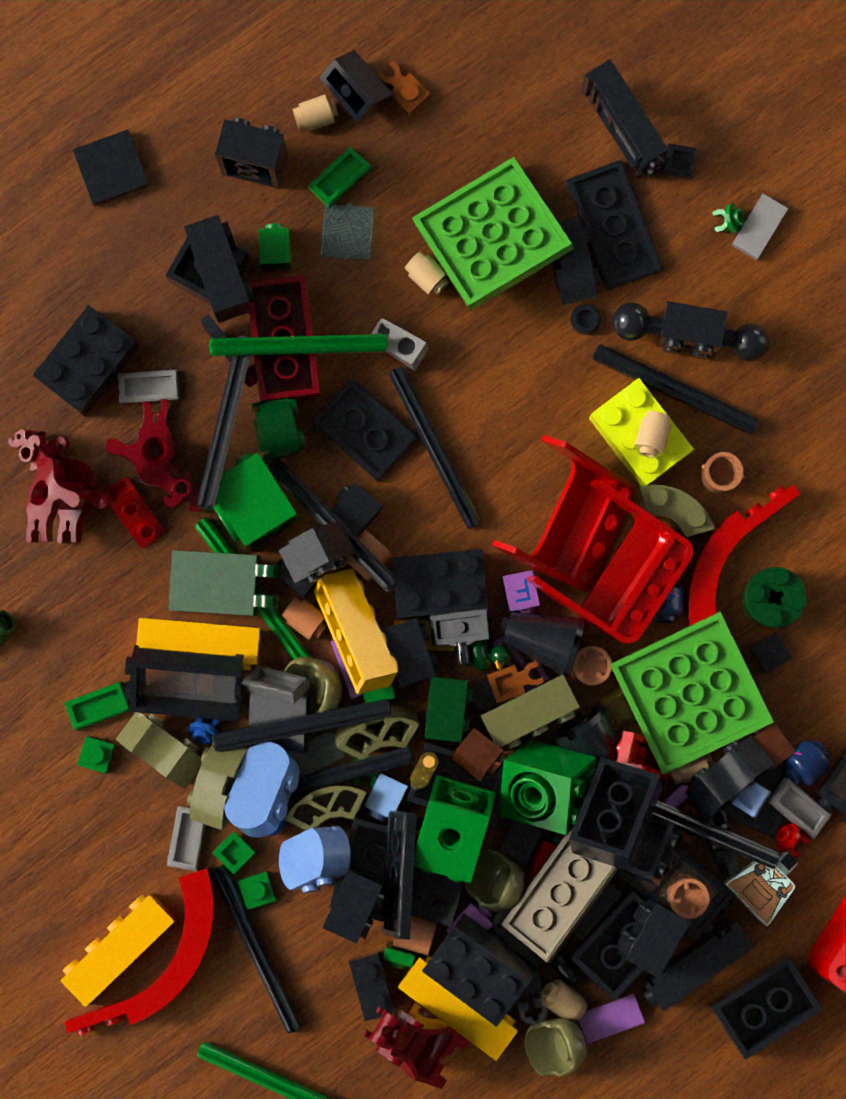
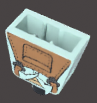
M784 852L780 856L775 869L752 861L739 870V873L726 879L723 884L735 893L734 895L763 925L768 926L796 887L787 875L798 865V862L788 852Z

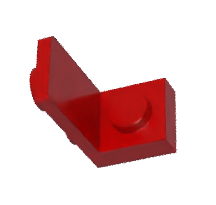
M125 476L104 491L112 496L113 503L111 508L140 548H145L165 534L164 528L142 499L128 476Z

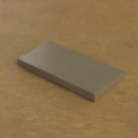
M572 830L564 836L518 903L501 924L547 963L552 962L618 870L617 867L572 853L569 842Z

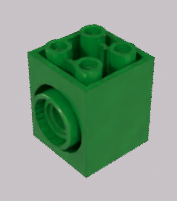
M249 452L235 461L237 466L226 472L223 469L216 497L218 504L214 506V509L234 541L237 542L241 539L247 550L251 551L300 519L260 455L256 453L252 456Z
M530 739L504 759L499 816L567 835L574 828L596 772L597 757Z
M436 775L415 848L414 867L424 873H437L447 876L455 882L465 881L471 883L496 792Z

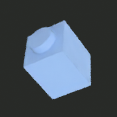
M380 773L365 804V807L370 809L368 815L384 822L390 811L397 810L408 786Z

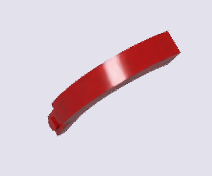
M781 485L768 495L771 501L762 507L758 502L745 512L746 519L737 510L711 534L702 547L690 575L686 597L687 627L716 614L717 583L728 555L748 532L800 495L794 485L787 489Z
M210 867L178 878L185 907L184 928L176 954L164 973L151 986L132 997L64 1021L67 1033L76 1031L77 1036L95 1030L94 1024L105 1021L106 1026L123 1021V1014L127 1015L129 1024L132 1025L162 1009L187 986L206 955L214 930L216 897Z

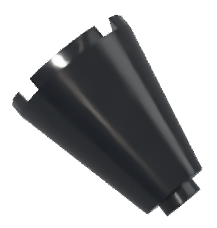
M511 612L509 618L503 617L498 634L504 635L503 642L558 674L568 677L578 651L585 619L580 617Z
M600 703L589 707L592 711L591 713L583 715L580 712L571 718L556 732L559 737L553 738L560 748L597 757L595 769H597L601 757L616 762L618 759L617 746L619 738L606 708Z

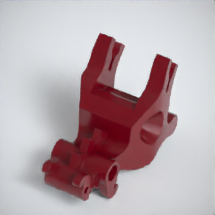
M161 399V411L157 413V423L153 422L154 412L150 410L149 401L143 402V424L138 432L137 441L127 446L118 439L111 438L106 442V451L111 455L130 460L134 464L138 478L142 483L162 488L169 493L170 499L168 496L163 498V503L167 507H174L181 501H186L189 504L188 511H199L201 508L197 506L200 484L198 482L191 483V471L179 474L178 464H169L174 456L172 433L166 425L168 400Z
M18 430L14 438H9L8 443L13 448H20V460L31 463L30 471H37L36 477L29 487L25 506L28 515L26 543H38L39 532L41 533L42 542L53 541L52 529L57 513L60 516L57 543H69L70 533L71 542H81L83 523L91 503L93 502L99 508L108 509L113 503L112 496L96 486L92 469L86 463L69 458L63 453L65 451L64 448H69L68 438L58 437L55 440L46 441L45 431Z
M414 1000L408 1008V1012L399 1009L396 1016L378 1007L376 1013L382 1015L380 1022L373 1033L365 1029L362 1035L378 1045L376 1051L387 1061L403 1069L405 1074L414 1081L442 1089L447 1082V1079L440 1075L444 1068V1058L451 1055L456 1046L466 1050L470 1042Z

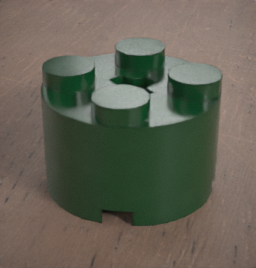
M281 398L251 403V412H255L256 420H253L258 447L260 453L266 452L262 458L263 462L299 455L300 450H303L305 440L302 428H296L295 425L296 416H298L295 399Z
M783 567L767 568L753 575L745 584L742 593V608L745 615L753 624L766 629H779L792 624L801 616L807 603L806 591L802 581L796 574ZM769 591L772 594L778 593L780 596L777 600L779 605L768 602V599L771 597Z

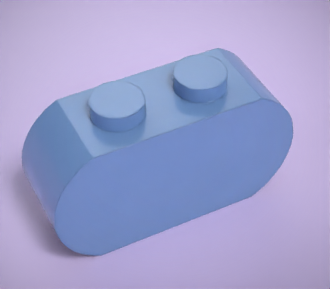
M263 742L247 750L225 803L224 810L228 820L248 836L265 837L276 831L280 821L287 814V804L290 796L298 787V776L300 774L298 763L281 746L272 742Z
M339 826L310 828L284 841L280 848V874L285 886L289 890L302 889L303 894L319 892L321 887L336 884L335 879L346 875L349 869V841L345 832Z

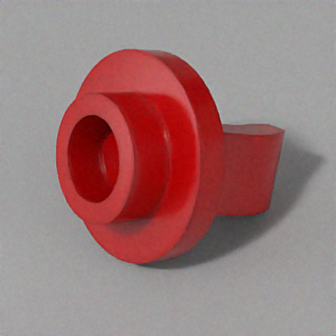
M793 823L780 828L776 835L777 849L781 852L789 851L795 857L800 856L799 851L794 848L796 843L803 841L809 844L810 842L806 835L800 831V828Z

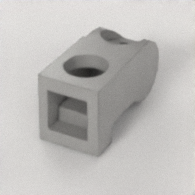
M380 319L371 333L385 334L388 339L386 352L414 371H416L429 350L425 341L384 319Z

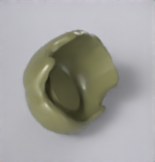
M299 657L293 659L287 665L284 672L309 678L310 688L308 690L311 691L309 714L338 708L342 697V680L339 672L333 665L324 660L311 657Z
M484 849L479 853L471 883L464 881V889L467 895L476 900L480 906L493 912H501L515 906L520 900L525 888V873L522 866L513 858L492 849Z
M556 1018L535 1024L528 1028L525 1036L526 1056L531 1066L542 1076L557 1075L558 1077L573 1074L581 1067L587 1056L586 1040L582 1031L575 1023L567 1019Z

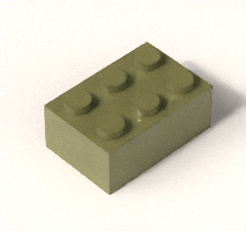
M561 675L481 715L480 719L491 741L498 747H502L505 752L521 744L520 737L529 733L530 737L533 738L549 730L546 724L554 720L561 724L575 717L576 715L573 710L579 708V705L564 675Z

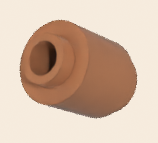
M297 597L293 599L282 615L287 620L286 623L308 640L313 636L318 639L328 626L320 610L305 599L301 601Z

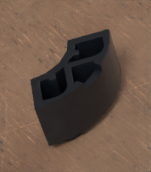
M579 216L558 220L557 222L574 247L572 251L552 262L556 288L561 303L565 305L597 298L596 285H600V276L597 267L592 268L587 246L591 244L588 226L582 227Z
M751 736L741 743L738 740L733 741L724 749L726 755L708 770L705 767L700 769L691 777L693 783L686 790V794L708 820L737 800V796L742 791L752 787L774 766L773 761Z

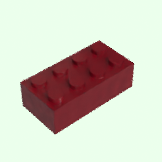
M305 275L249 282L255 298V302L250 303L253 312L249 313L252 337L314 336ZM316 353L254 355L260 402L281 398H294L295 401L321 398Z

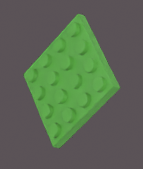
M514 157L412 217L415 226L470 311L574 249L571 241Z
M721 612L610 664L663 775L774 723Z

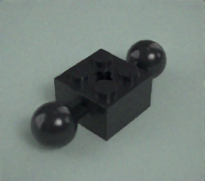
M667 301L661 318L650 316L648 310L641 304L630 302L621 305L613 316V328L619 337L628 341H636L643 338L647 333L658 335L656 346L663 347L662 351L669 354H680L681 351L691 352L694 358L709 360L710 356H716L721 347L732 348L734 354L739 359L753 362L764 357L770 345L766 330L757 324L747 323L741 325L735 331L725 329L727 311Z

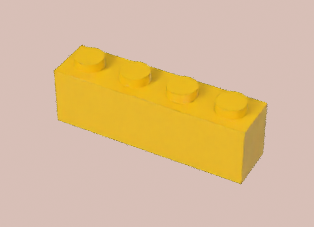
M353 568L324 575L325 577L318 580L313 592L356 693L361 694L389 687L398 673L397 661L390 655L386 645V636L379 629L375 620L374 608L371 604H368L364 595L362 581L359 578L357 579Z
M139 618L136 645H139V648L235 657L236 654H243V670L251 671V665L259 664L262 630L252 627Z
M141 894L129 906L132 912L125 919L121 916L117 917L107 927L110 933L103 940L97 937L85 948L88 954L80 962L75 958L63 969L66 976L60 981L84 1007L90 1005L177 921L153 894H150L148 897Z
M419 955L412 968L410 967L399 982L398 988L497 1061L518 1032V1029L513 1026L516 1020L506 1014L497 1027L423 973L422 970L432 957L428 955L424 959Z

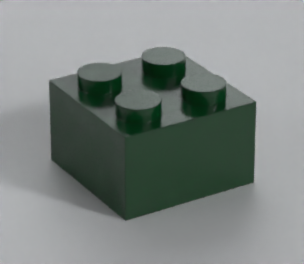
M431 677L425 739L461 743L462 737L468 736L470 718H464L465 706L471 707L473 688L467 687L468 681Z

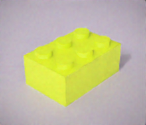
M638 378L591 413L589 420L642 487L650 485L691 454L694 448L670 419L671 430L664 454H657L656 458H648L639 454V449L634 445L642 418L646 417L647 411H656L666 415L667 413L640 378Z

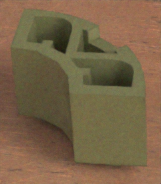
M647 485L637 490L642 509L655 518L668 522L684 538L688 539L707 534L715 529L711 518L703 506L686 492L665 485Z
M390 705L391 716L341 726L334 735L336 746L338 749L360 760L367 758L371 752L381 747L396 746L405 748L420 724L417 712L407 707Z
M135 712L116 740L167 779L186 789L202 765L201 755L197 753L200 747L186 737L181 741L163 728L165 722L151 713L145 716L142 713Z
M212 744L210 748L207 747L203 751L201 756L202 765L194 788L190 791L187 799V804L190 806V820L223 830L229 822L224 806L246 752L250 749L249 747L244 746L217 752Z
M330 786L316 790L298 801L290 810L285 820L304 830L318 827L320 823L329 818L345 817L353 820L367 791L351 786Z

